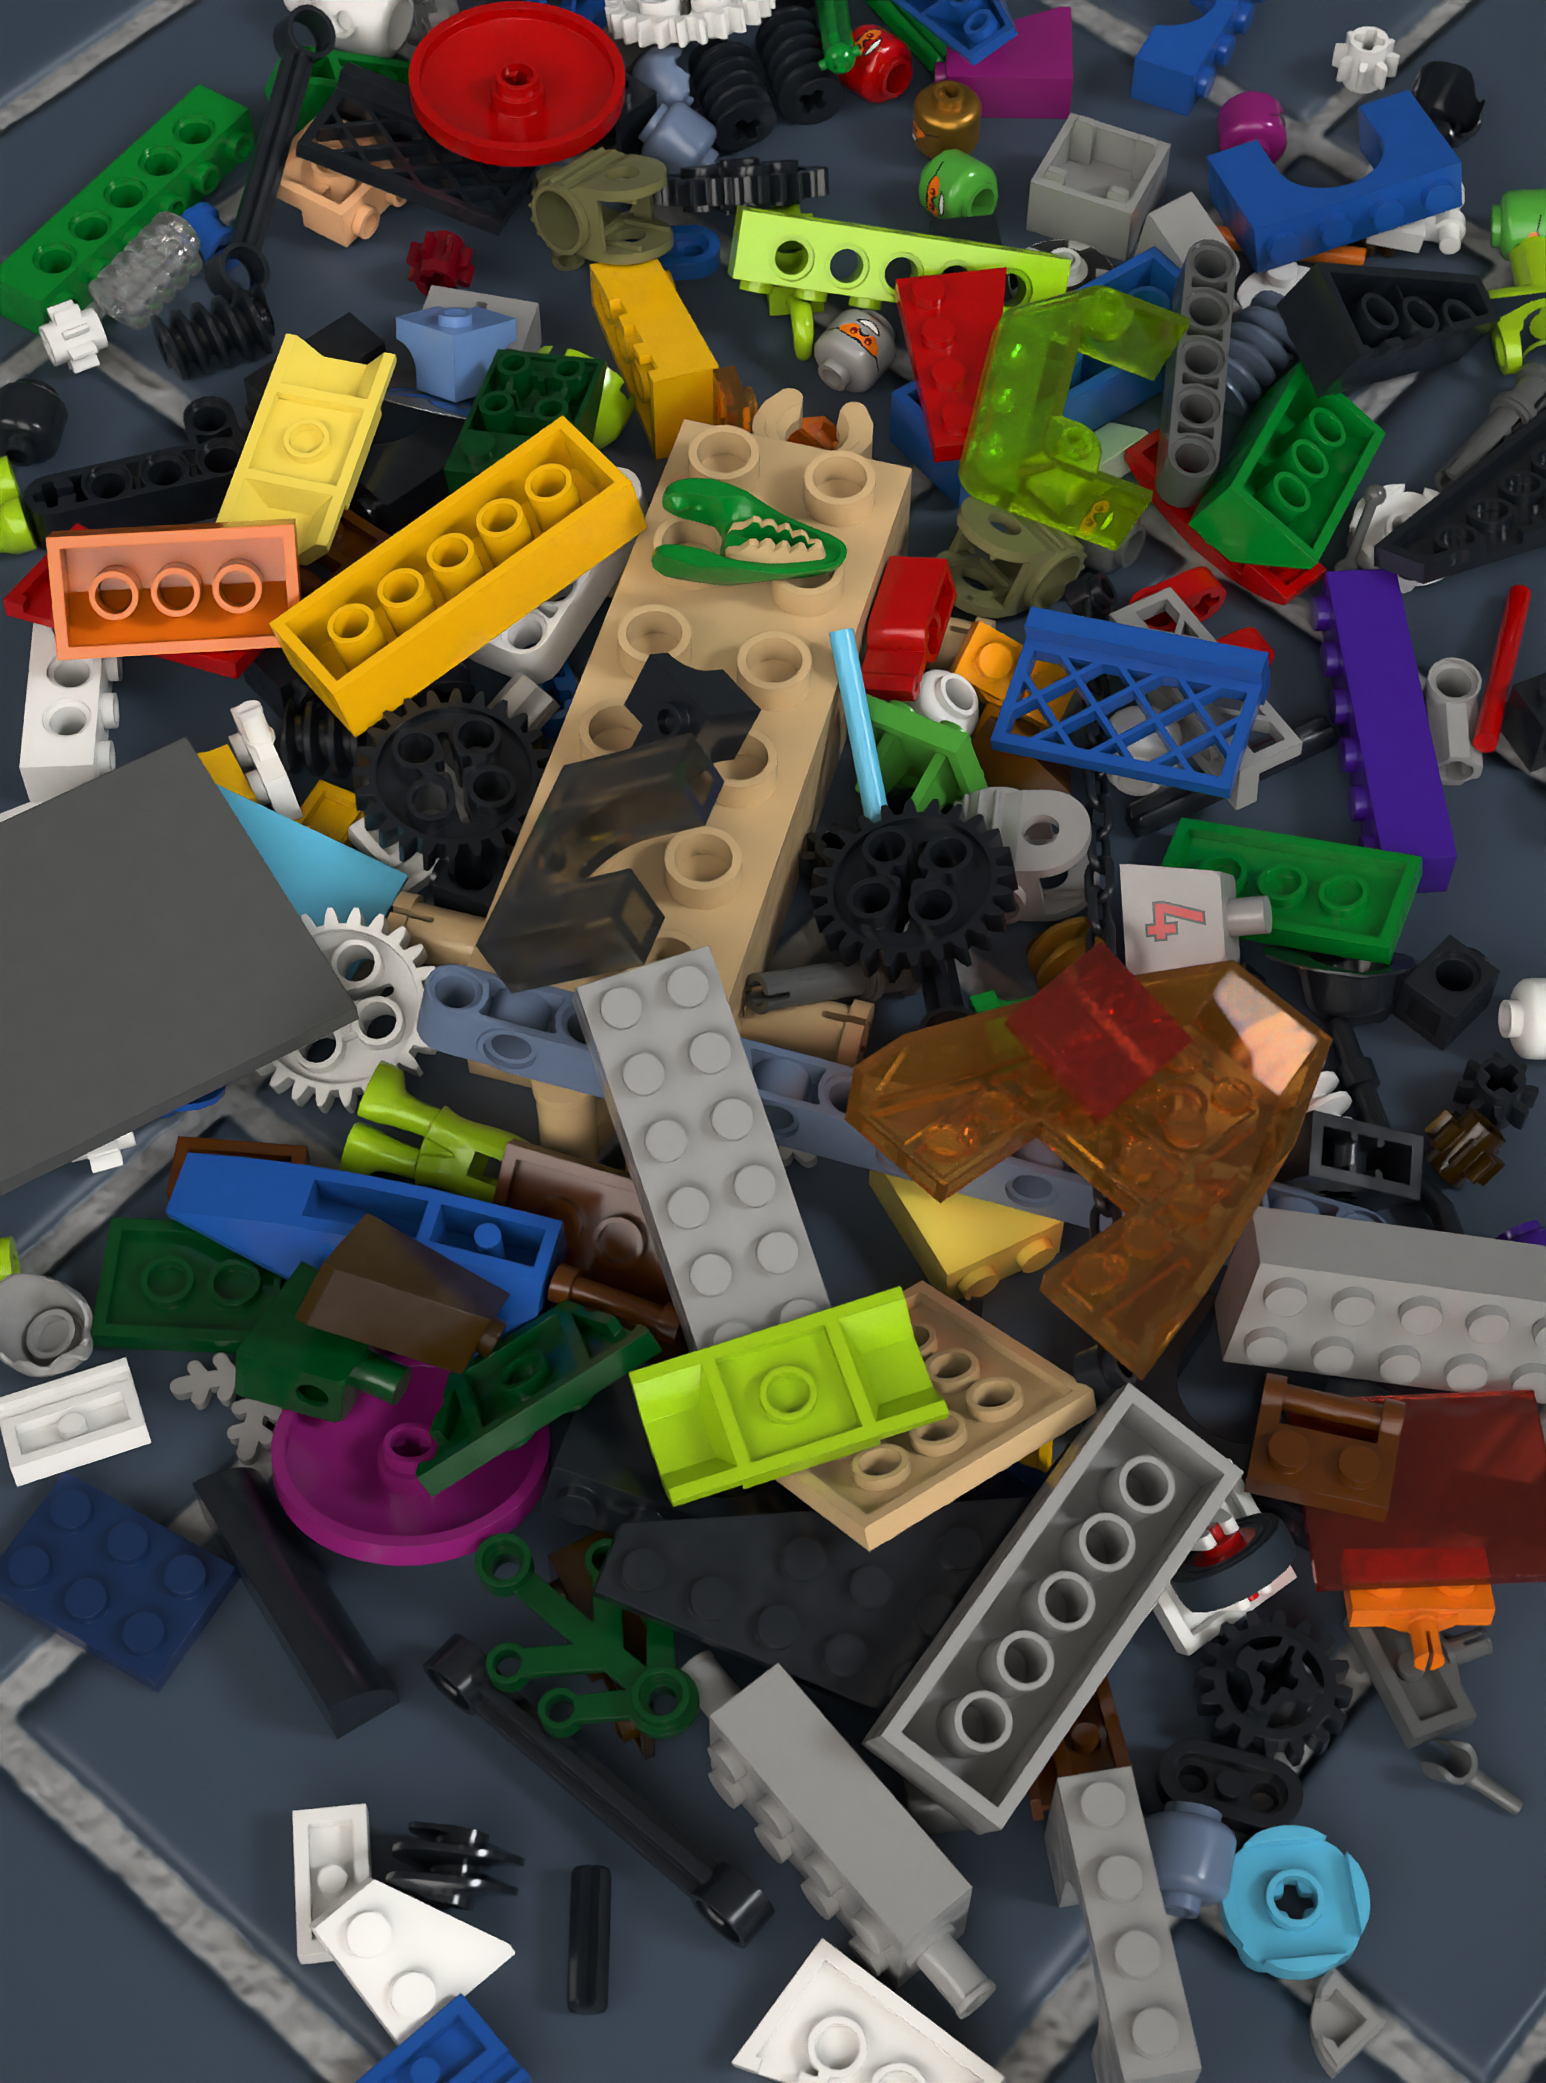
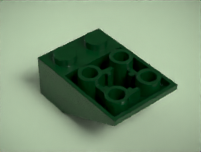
M497 349L444 468L450 495L562 415L593 444L607 370L606 360Z

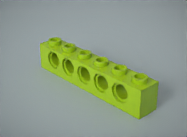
M737 205L727 273L733 279H739V289L745 291L772 294L773 285L795 288L794 297L804 300L827 302L828 293L849 296L848 305L881 310L882 301L897 303L895 286H889L885 280V269L895 258L905 257L909 260L911 264L910 277L942 274L945 269L954 265L961 266L964 272L1006 267V274H1015L1018 280L1016 295L1003 304L1002 319L1011 320L1010 326L1066 295L1072 260L1061 254ZM787 241L799 242L803 249V258L800 264L791 270L779 269L775 262V254L778 247ZM843 249L854 250L857 256L855 271L846 278L833 277L830 271V262L835 253Z

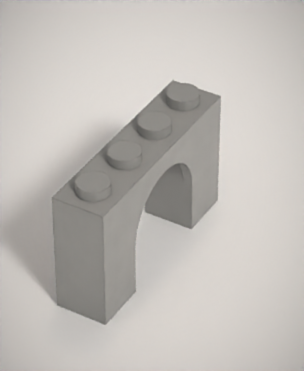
M1127 1766L1059 1777L1056 1780L1044 1841L1059 1908L1080 1905L1088 1936L1099 2014L1098 2033L1091 2052L1097 2083H1196L1202 2066L1132 1767Z

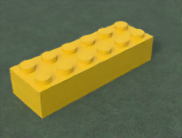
M562 415L271 621L269 625L292 668L356 738L369 727L383 719V712L386 710L393 712L404 704V699H411L648 527L632 482Z

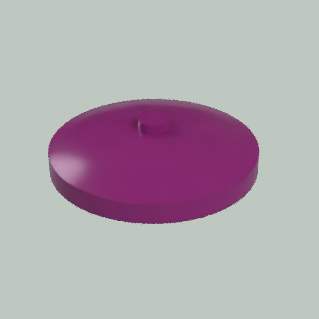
M387 1351L386 1357L412 1368L408 1387L401 1400L395 1406L363 1392L346 1418L336 1423L283 1409L272 1436L271 1461L274 1487L284 1511L292 1522L315 1542L331 1551L364 1562L381 1565L414 1566L440 1563L474 1553L487 1538L495 1534L511 1532L530 1514L538 1503L549 1477L551 1454L550 1429L547 1424L537 1430L531 1439L521 1447L504 1451L437 1495L431 1497L417 1479L416 1470L419 1463L434 1459L438 1444L429 1432L435 1414L443 1405L444 1397L442 1394L449 1374L452 1371Z

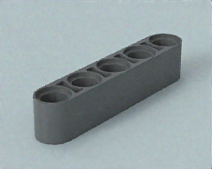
M1210 239L1198 241L1189 248L1173 290L1155 487L1161 499L1169 505L1178 508L1191 507L1203 498L1220 457L1237 263L1234 253L1228 246L1222 242ZM1181 468L1188 469V470H1190L1192 473L1186 472V471H1184V470L1181 469Z

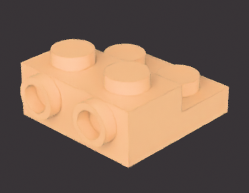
M312 119L292 139L276 198L302 210L305 227L347 248L357 237L362 239L370 238L379 225L380 215L390 205L401 207L407 200L295 156L297 143L314 119ZM373 136L355 138L359 146L378 144ZM339 140L318 142L331 149L343 148ZM389 160L370 162L372 165L382 169L394 168Z

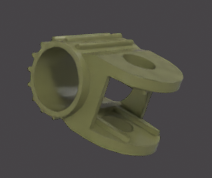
M600 147L596 151L591 150L539 182V187L531 191L533 200L528 206L532 208L533 216L530 220L535 222L536 234L541 235L542 239L546 242V246L552 248L559 255L573 257L576 254H580L588 260L606 264H638L665 255L674 245L673 229L669 224L655 219L652 194L660 191L667 184L666 166L655 158L636 154L626 155L615 149L605 150L603 147ZM617 178H626L625 180H616ZM601 201L632 204V207L629 211L619 212L609 209ZM638 239L639 241L627 242L624 240Z
M1004 487L988 493L969 496L963 501L957 513V526H959V530L949 550L941 552L936 557L947 558L957 592L954 606L979 617L1003 618L1016 615L1027 609L1030 611L1031 606L1043 609L1053 606L1064 596L1066 584L1078 578L1080 571L1085 568L1083 563L1088 555L1083 551L1084 547L1027 490L1023 491L1020 487ZM990 522L1003 524L1008 529L1005 532H1001ZM962 577L973 578L981 582L987 590H979L970 586Z

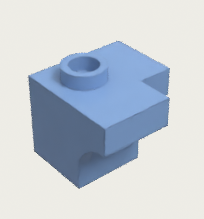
M435 306L397 316L396 339L404 343L412 354L416 367V389L452 402L476 397L497 349L505 350L509 344L517 341L516 318L478 306L470 309Z

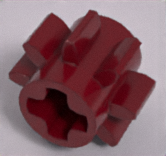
M446 230L426 231L423 244L419 242H411L405 262L411 266L407 279L409 282H415L418 290L428 296L431 285L457 289L458 285L469 288L475 266L471 264L474 250L466 247L464 241L453 232Z

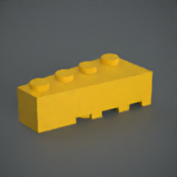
M658 258L629 265H613L601 262L589 264L591 300L596 316L624 380L628 394L630 396L634 393L636 397L635 411L656 460L667 458L671 454L684 419L714 426L720 425L721 420L727 419L726 403L723 392L719 387V365L679 297L670 270H664Z

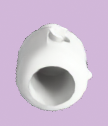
M283 0L290 12L301 5H312L321 9L330 18L336 33L335 48L346 52L390 59L406 43L414 18L413 0Z

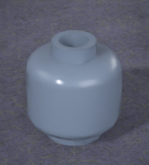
M676 102L670 107L662 103L638 136V139L644 142L641 148V155L663 162L666 166L667 174H680V168L710 165L719 155L712 148L717 137L714 125L683 102Z
M1169 1801L1165 1803L1163 1811L1151 1814L1145 1818L1144 1823L1167 1915L1181 1918H1198L1201 1907L1220 1904L1228 1895L1237 1841L1233 1831L1221 1822L1222 1814L1212 1807L1186 1801Z

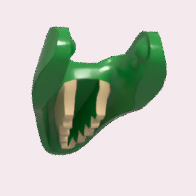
M688 478L677 480L666 488L662 496L663 508L677 517L715 527L722 538L720 555L696 547L664 544L656 547L652 554L651 563L656 571L666 577L712 585L733 586L825 575L835 571L842 565L847 555V549L841 540L831 534L810 527L776 511L746 490L714 479Z

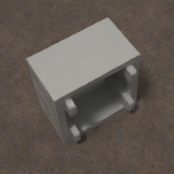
M1070 113L1030 181L1026 230L1056 240H1072L1087 244L1100 251L1103 255L1126 262L1142 233L1148 213L1155 210L1164 194L1171 144L1082 115Z

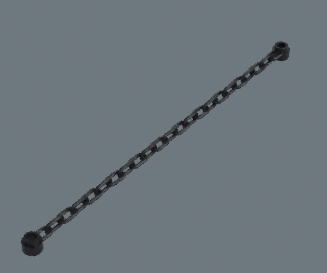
M1101 572L1096 575L1086 573L1065 586L1066 599L1074 615L1105 620V616L1111 611V606L1117 603V594L1112 582ZM1102 674L1087 682L1086 686L1090 692L1101 696L1102 700L1110 696V682L1107 679V674ZM1082 699V710H1084L1088 706ZM1097 720L1085 726L1088 742L1085 744L1084 749L1090 750L1109 740L1100 725L1099 734L1095 735L1094 723ZM1083 769L1088 798L1084 808L1089 815L1092 829V839L1087 851L1090 863L1087 865L1084 873L1085 900L1088 903V919L1090 923L1085 937V960L1089 968V985L1091 989L1086 1003V1027L1090 1035V1052L1092 1062L1087 1071L1088 1101L1091 1104V1122L1094 1130L1088 1142L1089 1173L1092 1176V1194L1095 1203L1089 1216L1090 1246L1093 1250L1094 1276L1096 1278L1090 1293L1091 1323L1095 1329V1346L1080 1351L1075 1355L1073 1370L1077 1383L1085 1384L1093 1389L1096 1405L1099 1406L1113 1395L1116 1390L1127 1383L1135 1384L1137 1369L1130 1352L1121 1345V1329L1119 1326L1124 1317L1125 1310L1124 1282L1120 1276V1257L1117 1248L1122 1240L1123 1223L1122 1205L1118 1200V1180L1116 1175L1121 1162L1120 1130L1117 1127L1116 1105L1114 1102L1119 1092V1062L1115 1056V1039L1112 1031L1118 1020L1117 992L1113 984V968L1111 965L1116 955V927L1112 921V906L1109 899L1115 888L1114 861L1111 858L1110 840L1108 837L1113 828V801L1111 796H1109L1107 773ZM1099 781L1100 794L1096 795L1095 782ZM1093 810L1104 814L1103 827L1098 823H1093ZM1101 842L1100 856H1097L1096 843ZM1095 871L1100 875H1105L1104 890L1100 886L1094 885ZM1102 905L1103 919L1098 920L1097 906ZM1096 935L1101 939H1106V954L1095 950ZM1103 970L1104 985L1100 986L1099 971ZM1097 1001L1102 1005H1108L1107 1022L1101 1017H1096ZM1104 1037L1105 1053L1101 1054L1100 1038ZM1098 1069L1105 1074H1109V1090L1097 1087ZM1102 1107H1106L1107 1123L1102 1124L1101 1121ZM1099 1140L1106 1145L1111 1144L1110 1163L1103 1158L1098 1159ZM1104 1179L1108 1181L1107 1197H1103L1102 1180ZM1100 1214L1106 1218H1112V1237L1106 1233H1100ZM1105 1254H1109L1110 1272L1107 1273L1104 1272ZM1102 1290L1107 1294H1114L1113 1314L1107 1310H1101ZM1110 1331L1111 1344L1105 1342V1332Z

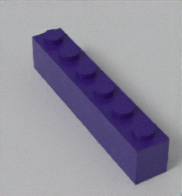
M1384 569L1328 571L1325 573L1321 595L1313 596L1311 622L1313 630L1315 632L1322 631L1324 642H1322L1320 647V669L1323 678L1331 677L1333 689H1331L1329 694V715L1332 725H1340L1342 737H1340L1338 744V760L1341 772L1350 773L1352 785L1348 789V813L1351 822L1359 821L1362 834L1359 835L1357 846L1422 856L1423 874L1416 893L1446 892L1457 859V852L1398 576Z

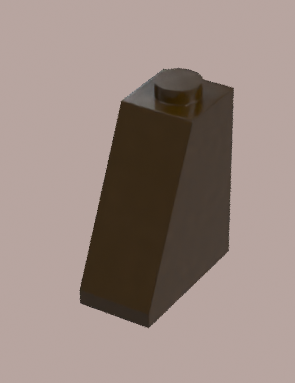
M367 1212L322 1263L295 1319L308 1326L462 1374L477 1353L488 1359L508 1325V1322L499 1318L498 1315L510 1294Z

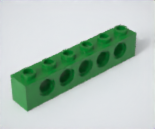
M198 84L0 264V315L40 336L39 326L51 321L47 308L72 299L73 303H77L80 311H82L102 292L107 291L122 273L137 259L145 256L153 244L168 230L177 225L179 218L186 209L193 207L206 195L211 194L229 173L249 158L256 149L249 109Z

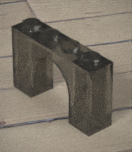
M692 732L563 765L476 944V947L485 957L488 964L494 969L511 993L645 965L665 916L631 868L593 877L590 876L604 862L631 845L647 839L706 825L725 781Z

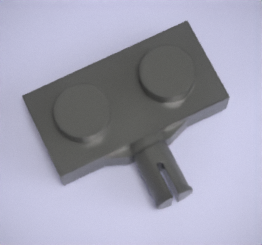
M1346 1616L1343 1626L1407 1749L1471 1726L1477 1717V1713L1460 1683L1458 1666L1492 1654V1642L1490 1637L1483 1639L1487 1634L1483 1627L1477 1626L1473 1630L1448 1639L1443 1638L1439 1632L1445 1663L1439 1669L1430 1671L1427 1661L1426 1669L1422 1671L1414 1666L1413 1649L1408 1632H1401L1388 1627H1349L1348 1617Z

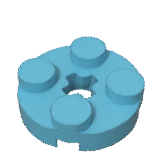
M1283 1825L1265 1829L1252 1836L1244 1843L1243 1848L1235 1854L1230 1890L1227 1897L1218 1904L1219 1915L1224 1932L1229 1941L1238 1950L1240 1960L1255 1972H1268L1275 1977L1290 1980H1306L1323 1976L1327 1971L1337 1968L1351 1958L1369 1920L1370 1894L1367 1881L1359 1864L1348 1852L1344 1856L1336 1846L1326 1842V1835L1312 1828ZM1294 1885L1299 1897L1312 1899L1314 1908L1304 1910L1302 1919H1291L1287 1912L1279 1911L1274 1901L1281 1899L1284 1886Z

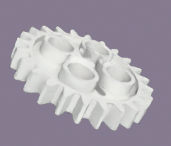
M605 0V13L609 33H613L614 39L623 38L624 44L639 41V47L641 48L651 44H658V49H663L671 43H678V46L683 48L690 41H697L703 45L707 44L708 39H728L727 35L733 32L744 33L746 32V25H760L761 18L770 17L771 9L776 8L775 0H690L692 8L690 10L689 0Z
M330 907L326 910L325 921L322 926L316 927L306 913L301 915V920L356 1005L359 1019L320 1038L336 1040L335 1051L327 1060L318 1063L308 1061V1051L313 1043L316 1042L314 1041L256 1071L260 1076L274 1072L269 1085L278 1094L283 1093L293 1085L292 1099L300 1107H303L314 1093L316 1094L317 1106L322 1113L328 1114L335 1097H340L344 1107L350 1114L355 1113L357 1097L364 1094L376 1067L381 1061L396 1065L403 1071L405 1070L412 1075L421 1077L423 1071L414 1058L417 1052L430 1055L436 1054L437 1050L428 1047L420 1039L416 1030L426 979L431 971L436 968L435 966L420 967L428 957L422 944L406 949L411 936L404 926L399 927L387 936L389 923L383 914L379 913L369 927H366L364 916L359 908L354 907L347 923H341L334 909ZM359 959L375 961L373 971L367 978L356 982L346 980L347 969L353 962ZM386 987L394 988V992L390 996H378ZM390 1015L396 1018L395 1028L386 1037L380 1039L367 1037L369 1024L378 1016Z

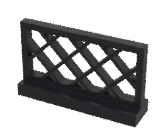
M348 61L339 73L337 88L298 141L295 155L497 236L500 235L525 193L530 195L535 187L533 178H536L535 174L540 170L541 166L507 167L491 165L465 158L450 151L434 140L417 120L412 109L408 85ZM373 136L378 144L359 146L355 138ZM339 140L343 148L331 149L318 142ZM424 156L428 164L410 166L405 158ZM389 160L394 168L382 169L372 165L370 162ZM474 176L478 185L460 186L456 178ZM440 180L444 189L435 190L422 185L421 182ZM490 200L497 211L493 213L473 205L472 202Z

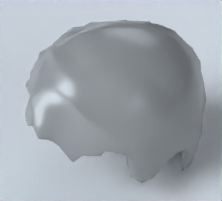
M17 1273L10 1274L0 1282V1360L28 1377L47 1378L75 1369L83 1361L87 1360L93 1351V1339L90 1332L93 1317L85 1298L80 1292L66 1283L39 1274Z

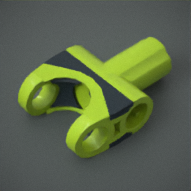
M1532 236L1525 238L1519 246L1511 250L1509 260L1515 286L1487 290L1500 318V321L1489 331L1492 352L1502 374L1505 376L1517 374L1522 369L1523 359L1526 354L1532 349L1546 344L1545 237Z

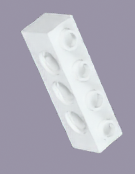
M33 623L19 768L30 802H45L115 770L114 744L112 740H108L109 729H117L119 726L118 697L116 692H112L113 681H122L123 658L57 660L54 628Z

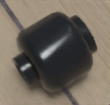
M23 378L0 388V456L7 455L10 464L26 467L32 465V463L46 462L56 455L68 418V412L64 402L58 397L57 391L52 386L38 379Z

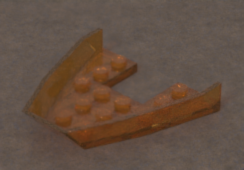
M1234 960L1098 980L903 1034L854 1066L845 1120L940 1204L1026 1144L1038 1138L1125 1212L1126 1215L1043 1274L1039 1291L1140 1380H1143L1207 1293L1294 1147L1333 1038Z

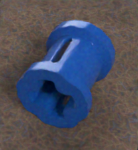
M199 202L184 211L179 218L176 230L179 241L188 248L197 249L203 255V260L207 265L209 259L214 254L228 246L233 227L227 226L220 220L219 212L213 205L208 202ZM226 257V272L236 267L240 261L232 257Z

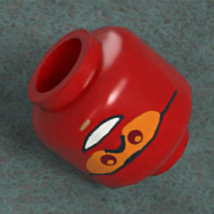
M866 24L857 27L852 31L854 46L858 44L862 55L856 57L855 64L849 72L838 74L839 80L846 88L869 102L880 104L898 97L909 86L913 75V60L910 48L902 39L881 26Z

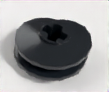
M413 1821L409 1822V1832L426 1841H400L393 1844V1857L421 1871H393L386 1874L385 1885L421 1902L472 1911L476 1896L518 1895L519 1888L482 1873L483 1866L523 1867L526 1859L488 1843L490 1835L484 1832L455 1825Z

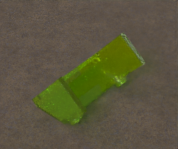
M1103 285L1082 288L1006 310L992 333L959 464L958 476L963 488L980 501L1116 551L1151 502L1153 491L1099 471L1102 448L1098 437L1087 426L1063 417L1077 353L1085 354L1154 381L1189 328L1190 318Z

